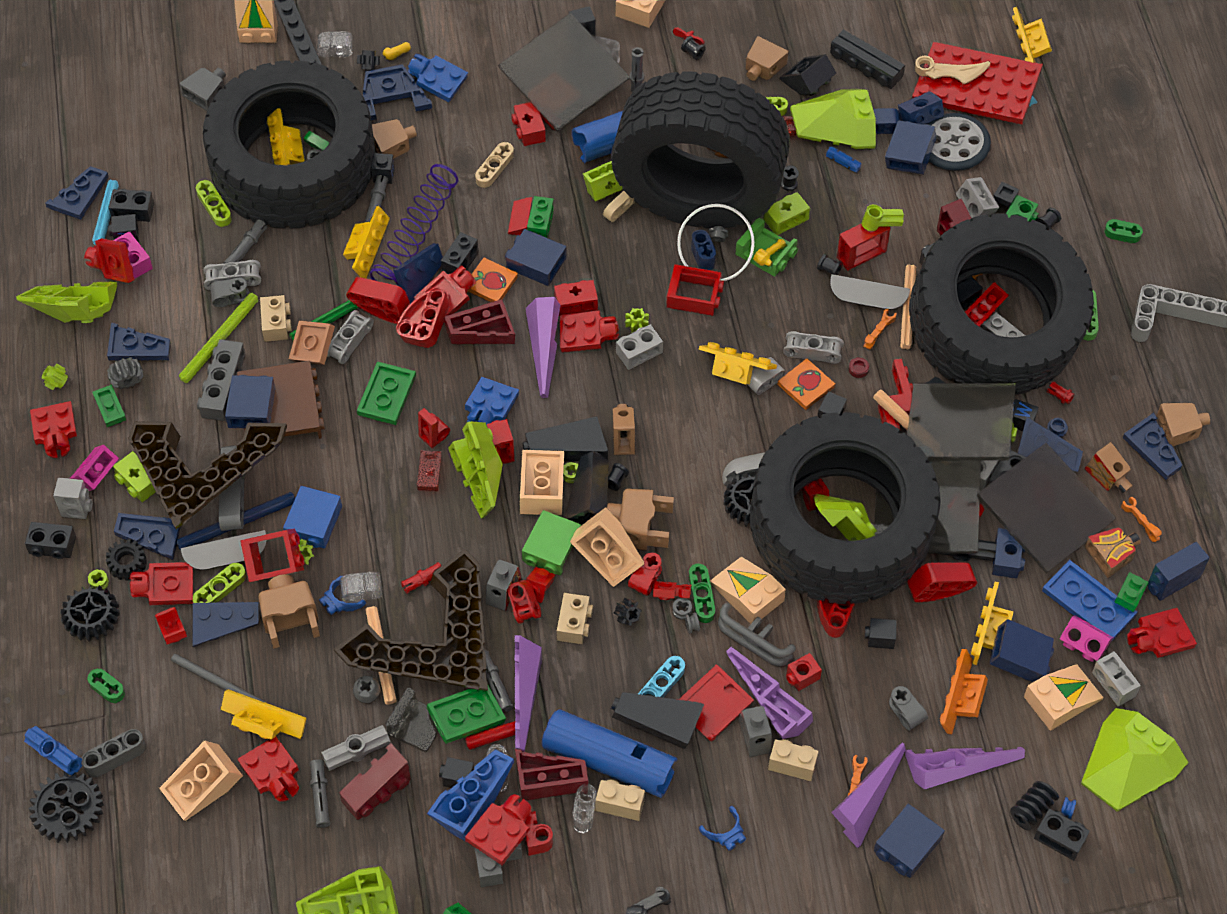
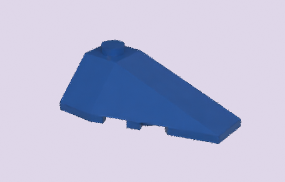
M495 749L474 767V770L465 778L462 776L457 780L458 783L454 787L440 794L427 814L451 834L465 841V836L489 806L495 802L515 760Z

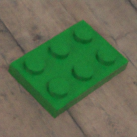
M377 361L358 406L357 415L396 425L415 380L416 371Z
M489 686L488 691L471 688L427 704V710L445 744L505 723L506 720Z

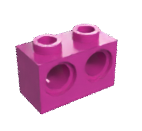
M130 231L113 240L126 243L129 250L130 263L133 267L134 279L153 269L150 257Z
M1076 615L1072 616L1060 637V640L1064 641L1063 645L1073 651L1075 648L1083 652L1082 656L1091 662L1102 658L1113 639L1112 636ZM1073 628L1081 632L1079 640L1072 639L1071 630ZM1091 640H1097L1100 643L1099 651L1091 650Z

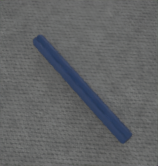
M286 493L244 511V525L292 505L295 501L293 493ZM219 522L177 539L176 543L181 550V548L197 545L230 530L221 531Z

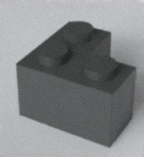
M521 842L506 861L522 859ZM475 848L480 886L487 887L503 884L501 864Z

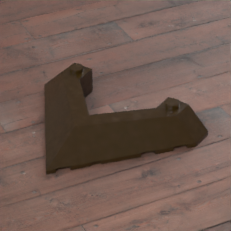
M134 421L128 439L177 530L247 471L278 448L283 442L287 424L247 423L243 438L235 444V449L227 454L222 453L210 462V466L203 471L198 470L193 474L176 453L181 436L172 422Z
M463 549L433 572L431 585L445 599L442 643H435L434 645L422 644L420 641L404 640V642L391 641V639H382L367 623L334 648V652L350 667L488 691L479 563L466 549Z

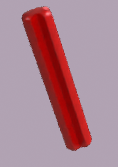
M516 721L467 736L465 742L468 749L515 735Z

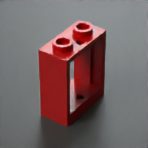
M861 223L841 233L839 236L837 259L843 262V266L849 271L887 252L890 226H879L875 231H868L863 228Z
M675 264L668 289L666 308L713 316L715 308L719 309L721 297H718V293H722L724 281L721 280V272ZM681 281L714 287L711 301L677 296Z
M295 528L240 540L249 582L304 570L305 561L299 549L300 537ZM283 536L290 568L264 573L257 542Z

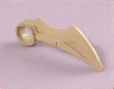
M921 56L915 62V71L920 76H929L933 79L946 76L953 77L966 84L980 76L990 66V62L972 65L934 63V60L929 56ZM928 64L930 67L924 69L920 65Z

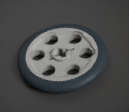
M946 113L943 117L927 123L930 126H935L936 139L941 141L934 144L929 158V162L936 167L951 171L966 170L978 165L986 158L990 151L991 138L988 130L979 120L972 116L961 113ZM942 126H948L950 130L943 131L940 128ZM968 127L970 130L963 132L959 128ZM977 140L979 143L976 145H972L969 143V141ZM948 152L950 155L947 157H943L940 155V153ZM962 152H966L969 154V156L961 157L959 154Z

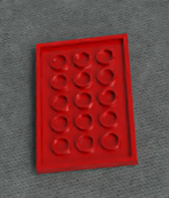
M933 42L928 56L934 60V63L972 65L989 61L990 66L980 76L966 84L953 77L946 76L933 79L929 76H920L912 99L931 91L942 99L943 108L1023 124L1042 71V64ZM924 64L923 68H929L930 66L928 64Z

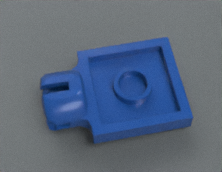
M416 54L414 56L416 59L412 58L408 66V72L418 78L417 86L447 102H450L468 76V72L436 55L433 59H428L420 54Z
M481 377L465 404V410L470 412L467 422H485L487 426V424L493 421L504 420L516 401L519 390Z

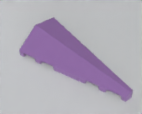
M555 297L535 298L526 307L541 398H548L557 348V343L554 339L560 303Z
M515 636V749L525 752L542 663V647L522 636Z
M730 647L726 651L760 706H764L767 717L782 739L799 736L813 722L812 712L783 691L776 680L734 648Z
M904 743L899 744L831 812L844 826V834L857 848L861 846L906 750Z
M1002 747L995 748V752H984L982 748L947 749L946 751L939 752L926 749L925 754H915L912 750H905V756L914 782L923 789H927L1025 758V749L1017 747V749L1003 751Z

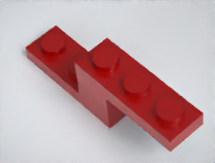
M896 359L893 361L892 374L898 395H891L889 397L913 419L917 408L919 409L918 402L913 398V385L908 382L909 373L907 366L903 365L902 359ZM878 404L882 424L887 422L900 430L899 422Z

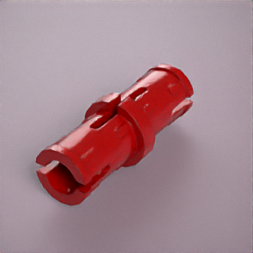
M437 562L423 571H417L416 575L401 581L402 588L411 584L404 589L405 593L408 594L422 585H428V582L432 580L433 572L439 569L441 564Z

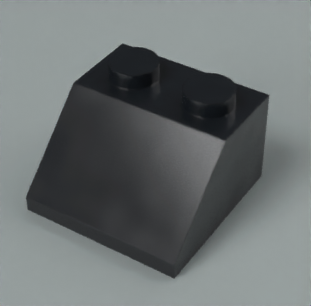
M823 54L804 57L779 78L798 94H809L811 96L819 91L818 88L829 83L832 80L831 77L836 74V71L827 55Z

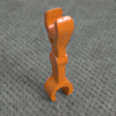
M889 309L884 310L881 322L876 325L871 335L868 334L865 338L866 343L864 347L872 349L878 336L883 333L884 328L895 321L897 313L890 317L887 316Z
M1129 498L1128 501L1131 506L1123 501L1122 509L1125 512H1131L1137 518L1138 523L1142 524L1149 539L1152 542L1160 540L1161 530L1152 523H1149L1146 516L1141 514L1136 508L1137 502L1135 498Z
M857 755L853 757L852 766L854 774L851 779L848 796L860 783V776L867 766V757H865L863 764L856 762Z

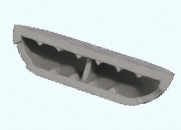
M831 275L832 291L839 299L847 302L894 309L904 304L910 293V288Z
M765 452L736 458L729 462L723 471V484H731L733 478L738 480L740 474L744 478L747 477L748 473H750L751 477H755Z
M265 530L184 547L181 548V553L184 560L190 566L197 569H209L244 561L240 540L266 535ZM266 540L257 542L260 553L265 548Z

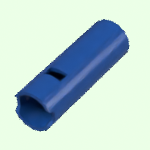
M623 111L572 129L574 145L580 146L583 153L580 157L582 162L586 163L612 153Z
M561 709L555 711L551 716L542 738L543 749L563 757L585 760L586 767L626 784L639 786L645 792L660 798L664 796L674 775V770L671 767L678 760L674 756Z

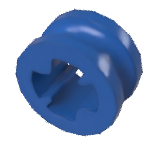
M1065 797L1061 808V813L1070 820L1075 809L1076 800L1069 801Z

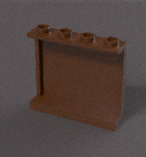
M310 361L237 372V376L264 375L273 377L276 389L270 423H286L287 429L284 437L318 431L319 439L322 438L321 430H325L323 417L319 418L318 414L322 413L321 401L316 400L320 393L318 384L314 385V380H317L316 368H311Z

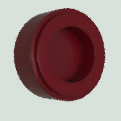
M858 357L850 361L849 373L853 377L863 378L868 374L869 363L867 360Z

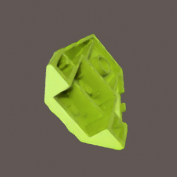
M842 89L790 107L797 137L819 142L827 140L832 141L834 145H839L840 143L851 145V148L854 149L876 147V118L868 90Z
M93 282L89 286H81V283H75L74 286L62 287V284L36 286L16 296L18 301L64 323L72 320L90 323L93 322L94 318L102 317L104 313L111 310L117 282Z
M467 422L462 429L465 438L452 442L448 449L457 472L462 471L466 478L463 481L465 488L468 486L471 488L473 493L471 500L482 519L495 506L503 464L492 442V432L490 428H487L486 423Z
M821 494L814 496L815 505L820 513L833 527L836 526L849 541L863 540L875 536L877 529L869 521L862 503Z
M1115 708L1102 724L1081 784L1114 810L1119 811L1139 800L1145 794L1157 790L1161 785L1173 781L1185 768L1188 761L1175 739L1139 712Z
M381 866L359 869L296 902L298 914H398L392 882Z

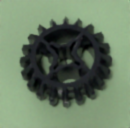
M750 473L747 474L746 478L741 474L738 480L733 478L732 483L727 485L723 505L726 507L725 511L730 513L731 520L737 518V524L743 521L745 527L750 523V500L753 495L755 477H751Z
M90 585L89 589H85L82 586L81 591L74 590L73 596L67 595L68 601L63 602V609H61L60 614L65 630L70 632L73 638L77 636L78 639L82 640L86 637L90 642L91 638L95 636L99 640V635L107 636V630L113 631V624H118L117 617L120 616L119 603L116 601L115 595L110 594L107 588L103 590L99 585L94 589V586ZM95 602L103 603L106 606L95 604ZM74 619H79V621H85L86 624L78 623Z

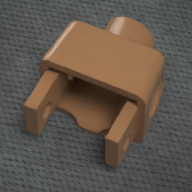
M626 489L623 492L622 504L608 503L607 509L622 524L636 549L647 550V546L668 548L669 532L650 530V524L655 511L673 513L674 497L653 495V490Z
M285 574L272 578L268 582L269 590L259 593V603L265 631L267 634H270L273 649L280 647L276 632L310 623L313 637H319L317 625L319 618L308 583L306 581L294 582L291 575Z

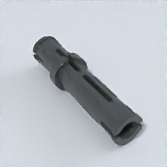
M639 47L632 49L631 52L632 68L629 79L632 92L644 80V51Z
M382 175L376 176L374 189L370 193L371 200L365 222L371 221L376 206L381 207L382 200L385 199V189L388 183L386 176L383 177L382 182Z
M257 220L248 232H245L244 238L223 264L240 262L249 249L258 243V238L267 229V225L263 221Z
M485 650L487 682L502 712H509L514 708V705L498 674V667L494 665L489 651Z
M317 759L309 763L312 779L310 780V787L313 788L316 827L324 828L330 826L326 792L328 780L325 778L324 761Z

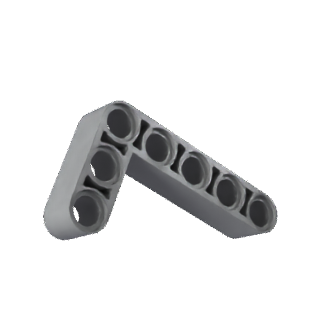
M1146 284L1141 288L1137 300L1131 336L1135 341H1146L1153 326L1155 312L1227 328V301Z

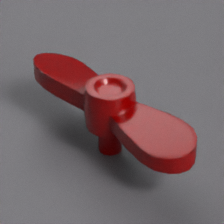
M678 27L673 29V34L684 38V40L692 36L699 45H704L705 43L703 39L694 36V31L692 30L685 32Z

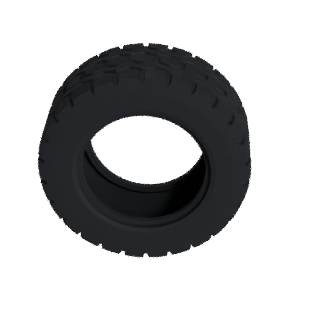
M290 60L276 61L275 65L271 63L256 66V70L251 68L239 74V79L234 77L224 85V89H221L216 94L208 107L203 124V144L215 189L233 211L235 210L237 214L247 220L251 219L254 223L257 220H261L265 225L269 223L270 227L283 229L286 226L294 229L304 228L305 224L313 226L323 223L325 218L327 220L333 219L340 215L342 210L346 211L364 193L372 177L371 167L375 145L371 115L367 103L360 91L349 79L333 69L329 70L328 67L321 64L313 63L310 65L307 61L298 60L291 63ZM277 108L281 109L283 125H310L323 130L332 137L329 145L321 153L297 164H270L255 158L248 152L253 142L263 133L269 131L267 117Z
M684 71L681 74L672 72L663 76L653 77L638 86L625 103L611 153L613 173L619 185L622 186L630 198H634V201L640 206L649 208L650 212L660 217L666 216V219L681 223L700 207L710 204H722L739 211L750 223L752 220L763 216L772 207L779 195L790 148L789 132L783 116L759 92L755 93L754 89L743 83L736 84L737 81L722 76L718 78L715 74L704 72L698 74L692 71ZM684 143L703 146L715 150L729 159H709L695 156L677 148L673 144ZM722 207L703 209L694 214L686 223L689 226L700 227L701 225L704 228H713L715 226L730 228L736 227L737 224H746L738 214Z
M987 214L980 215L953 226L943 233L929 249L911 291L909 301L910 325L922 353L925 352L924 357L934 368H939L938 372L949 381L954 379L956 385L967 390L973 388L976 393L1010 396L1012 393L1013 395L1023 394L1044 386L1057 377L1064 367L1068 365L1091 323L1094 306L1093 289L1090 276L1086 274L1087 268L1081 257H1076V250L1068 241L1062 242L1063 237L1052 229L1046 230V225L1035 220L1028 222L1026 217L1011 215L1010 218L1007 214H991L990 217ZM991 273L1010 277L1024 285L1038 301L1043 314V327L1032 334L1021 337H1003L992 334L980 328L966 315L957 296V285L963 280L978 274Z
M838 412L822 414L820 418L818 416L810 417L801 421L800 425L798 423L793 425L769 446L759 463L750 509V527L753 541L769 569L772 568L773 574L783 583L788 582L790 588L802 595L808 593L807 596L812 599L821 601L828 599L829 603L846 604V601H849L851 604L867 602L869 598L875 600L904 585L920 568V565L926 558L940 512V490L936 474L927 456L919 446L916 447V442L904 432L900 434V430L890 423L884 422L881 424L878 418L868 415L860 418L858 413L843 412L842 416H839ZM830 476L851 477L869 484L884 497L891 509L893 522L884 531L871 538L857 541L838 540L823 535L812 528L799 513L794 498L806 485L818 479Z

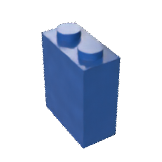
M300 486L283 530L295 528L300 540H306V544L312 545L313 548L321 547L325 549L342 508L341 497Z

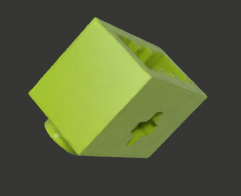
M612 161L583 173L587 191L595 201L623 190L613 173Z
M796 192L774 203L765 212L764 221L774 234L779 235L809 220L810 207Z
M133 451L113 466L115 471L114 478L120 485L124 484L127 487L128 493L133 498L137 497L141 502H144L156 493L143 465Z

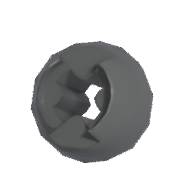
M372 676L358 678L353 686L355 698L362 703L375 701L381 691L379 682Z

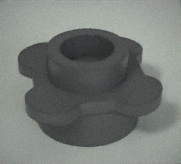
M720 226L709 228L711 240L724 242L728 237V230Z

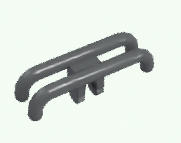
M730 603L723 604L720 609L718 626L725 635L772 665L785 666L793 660V653L796 650L795 645L790 644L785 649H779L766 641L774 626L768 624L757 635L755 631L762 622L760 617H757L746 628L729 616Z

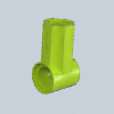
M869 205L862 219V226L868 231H875L879 226H902L904 222L903 210L882 209L878 205Z

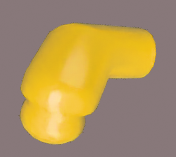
M405 42L392 49L385 48L383 56L387 60H393L410 51L411 46L408 42Z

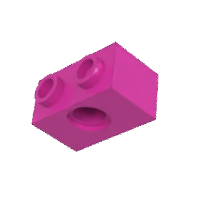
M105 445L95 447L70 479L83 480L85 487L89 491L94 490L119 458Z

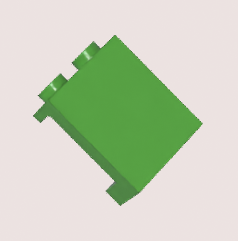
M758 218L751 225L754 235V252L750 263L775 277L779 271L782 272L785 269L787 261L790 258L793 259L797 254L798 240L793 238L789 242L765 229V221ZM749 229L736 243V255L746 261L751 252ZM779 239H783L786 242L783 249L770 256V260L773 262L770 267L767 265L760 266L753 260L755 253L759 249L763 248L766 250Z
M543 510L522 549V560L529 566H537L546 569L550 573L561 575L563 564L573 547L570 541L576 529L582 525Z

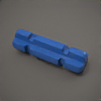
M830 147L827 150L826 156L830 159H835L834 161L846 168L850 167V170L854 172L860 170L861 162L856 159L853 161L852 157L841 151L837 152L838 149Z

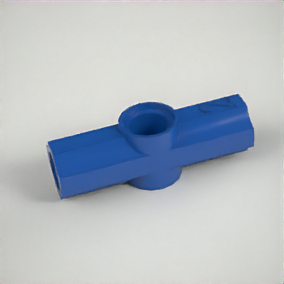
M34 726L25 733V743L69 775L78 772L82 767V758L39 727Z

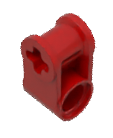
M648 553L643 557L644 565L633 572L628 582V587L646 596L651 593L655 581H657L662 572L661 558L656 553Z
M527 580L511 584L508 589V595L516 621L521 624L533 617L535 619L540 618L541 609L532 584ZM518 586L523 588V596L519 594Z

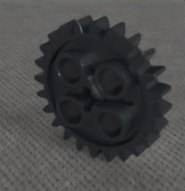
M64 771L63 777L55 773L54 780H51L49 777L46 778L48 784L39 783L41 791H33L37 798L30 799L33 806L29 807V811L32 814L30 819L34 822L35 829H39L41 836L46 834L48 840L55 836L57 843L60 842L62 837L68 843L71 836L77 841L78 834L81 833L83 836H87L85 831L87 828L94 830L92 822H100L96 815H103L102 809L99 808L104 806V802L101 800L103 795L99 791L98 785L94 784L92 778L86 780L84 773L78 778L76 772L69 776ZM67 790L64 795H58L60 791ZM80 799H87L84 803L77 804ZM55 809L53 814L46 815L49 810ZM75 818L72 823H66L68 819Z

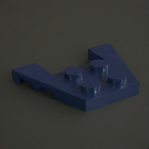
M403 64L366 71L363 97L369 108L371 120L377 119L373 104L412 97L415 111L432 109L430 99H427L423 90L416 85L415 80Z

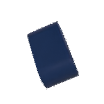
M894 108L873 109L876 118V134H893L897 122L900 121L899 111Z
M696 230L692 234V253L700 269L712 270L715 266L716 250L709 234L704 230Z

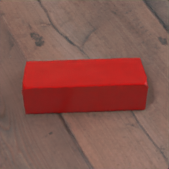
M533 197L513 202L508 234L521 235L523 230L527 229Z

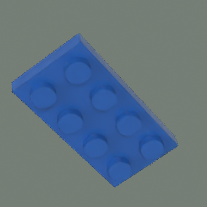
M1071 560L1042 589L1045 594L1072 615H1076L1112 636V641L1138 613L1136 610L1133 613L1115 603L1114 601L1117 596Z

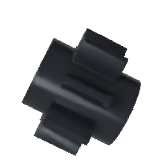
M362 50V55H357V64H361V69L375 70V65H380V56H376V51Z
M624 598L623 601L616 603L617 605L613 613L619 616L617 622L631 626L632 622L639 621L642 610L637 608V601Z

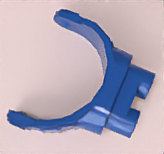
M340 576L332 581L329 590L319 599L323 607L327 606L326 610L330 615L336 611L338 613L342 610L354 611L366 604L365 600H361L358 603H345L334 597V590L339 584L344 582V576Z
M730 806L729 810L734 816L736 824L731 831L724 834H714L706 831L702 825L699 826V831L709 840L719 842L722 846L725 845L729 851L735 848V843L741 844L746 840L743 834L744 830L740 826L739 814L733 806Z

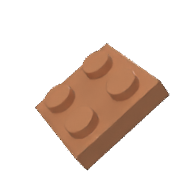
M299 321L289 359L295 362L310 361L312 364L325 365L335 326L327 323Z

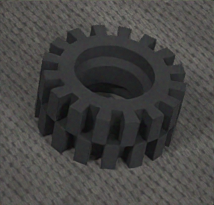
M122 539L120 540L121 544L118 545L115 542L113 543L114 548L111 546L108 548L109 553L106 552V563L114 577L117 576L119 580H122L124 577L125 581H129L132 572H142L141 569L145 571L147 560L144 550L140 544L138 545V542L134 540L132 543L131 539H127V543H125ZM124 555L134 556L133 562L128 565H120L118 560Z

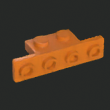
M962 649L960 656L957 658V668L955 675L951 678V689L946 696L945 710L940 717L941 726L947 734L953 733L957 716L978 717L988 682L986 675L969 674L973 659L967 649Z

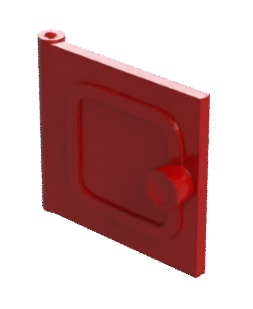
M717 664L679 699L704 704L695 727L710 742L741 714L742 710L747 709L754 702V699Z

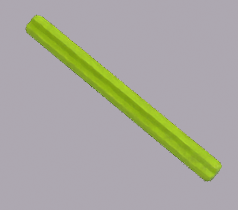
M249 293L179 374L181 381L188 383L212 356L213 349L217 347L219 339L225 340L258 302L256 295Z

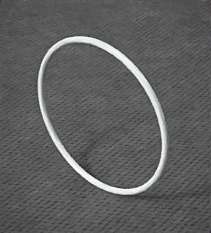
M710 204L696 209L685 219L678 234V252L684 266L689 267L682 256L680 240L684 226L694 214L710 207H722L735 212L744 220L749 228L751 252L745 265L737 273L721 279L722 281H727L739 275L749 264L754 252V235L749 222L739 211L727 205Z

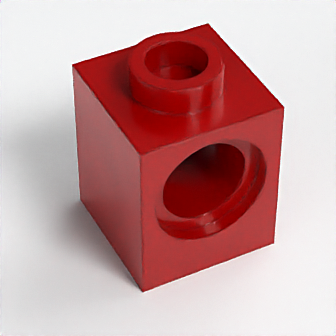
M808 653L788 664L786 678L791 686L794 685L800 691L820 680L822 669L813 656ZM799 671H804V672H806L807 674H806V675H800V674H798V672H799Z

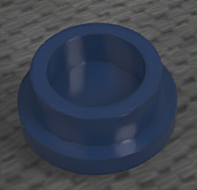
M1054 418L1049 421L1047 430L1059 437H1063L1068 431V426L1063 419Z

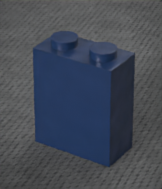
M898 121L885 155L886 167L888 169L924 175L936 141L935 126Z
M524 229L521 235H517L512 249H508L506 252V267L520 275L549 286L566 260L567 250L565 245Z
M232 375L225 414L228 428L244 429L247 423L271 422L276 389L273 377L264 375Z
M1194 542L1155 564L1147 585L1150 593L1161 601L1200 579L1210 557L1197 542Z
M1007 619L998 626L990 664L1023 679L1035 682L1050 672V666L1048 665L1054 653V648L1052 647L1054 638Z
M907 804L877 840L874 852H876L880 860L888 861L892 864L899 874L911 878L942 840L945 830L913 806Z

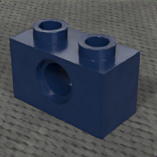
M931 91L898 105L900 121L904 122L909 121L924 125L944 116L942 99Z
M998 528L995 537L996 552L992 575L1018 578L1019 571L1024 570L1025 559L1021 558L1022 552L1025 553L1027 540H1023V531Z

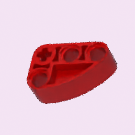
M361 277L354 279L346 294V297L359 308L375 317L394 324L398 323L403 312L410 305L407 294L401 287Z
M435 287L417 297L403 312L397 323L396 331L405 343L430 348L436 344L450 306V300L444 290Z
M928 563L921 566L907 581L914 601L919 603L936 601L963 593L974 588L977 585V580L969 563Z
M828 599L824 601L817 600L819 618L829 636L838 638L844 634L856 604H851L849 601H846V604L829 603ZM839 606H846L847 609H842ZM832 623H837L840 626H833Z

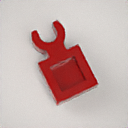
M655 581L653 597H658L661 600H669L675 598V596L690 598L691 585H677L675 582Z

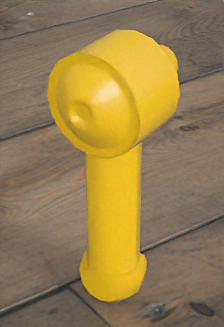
M779 239L766 250L763 248L759 249L755 253L753 260L760 266L767 265L770 267L773 263L770 260V256L783 249L786 242L783 239Z

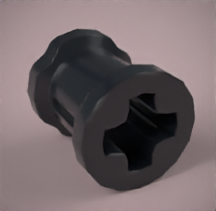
M689 36L683 41L681 50L683 52L687 51L695 60H699L705 53L706 47L699 45L692 36Z
M791 165L785 167L781 187L786 191H793L798 186L797 178L799 171L796 167Z
M1050 207L1046 210V214L1043 217H1038L1036 221L1046 225V230H1050L1051 226L1059 223L1062 218L1058 210Z
M823 254L818 262L817 269L820 271L824 270L831 275H838L842 269L843 262H837L829 258L827 254Z
M614 463L612 471L608 476L609 489L618 491L621 488V482L629 475V470L625 466Z

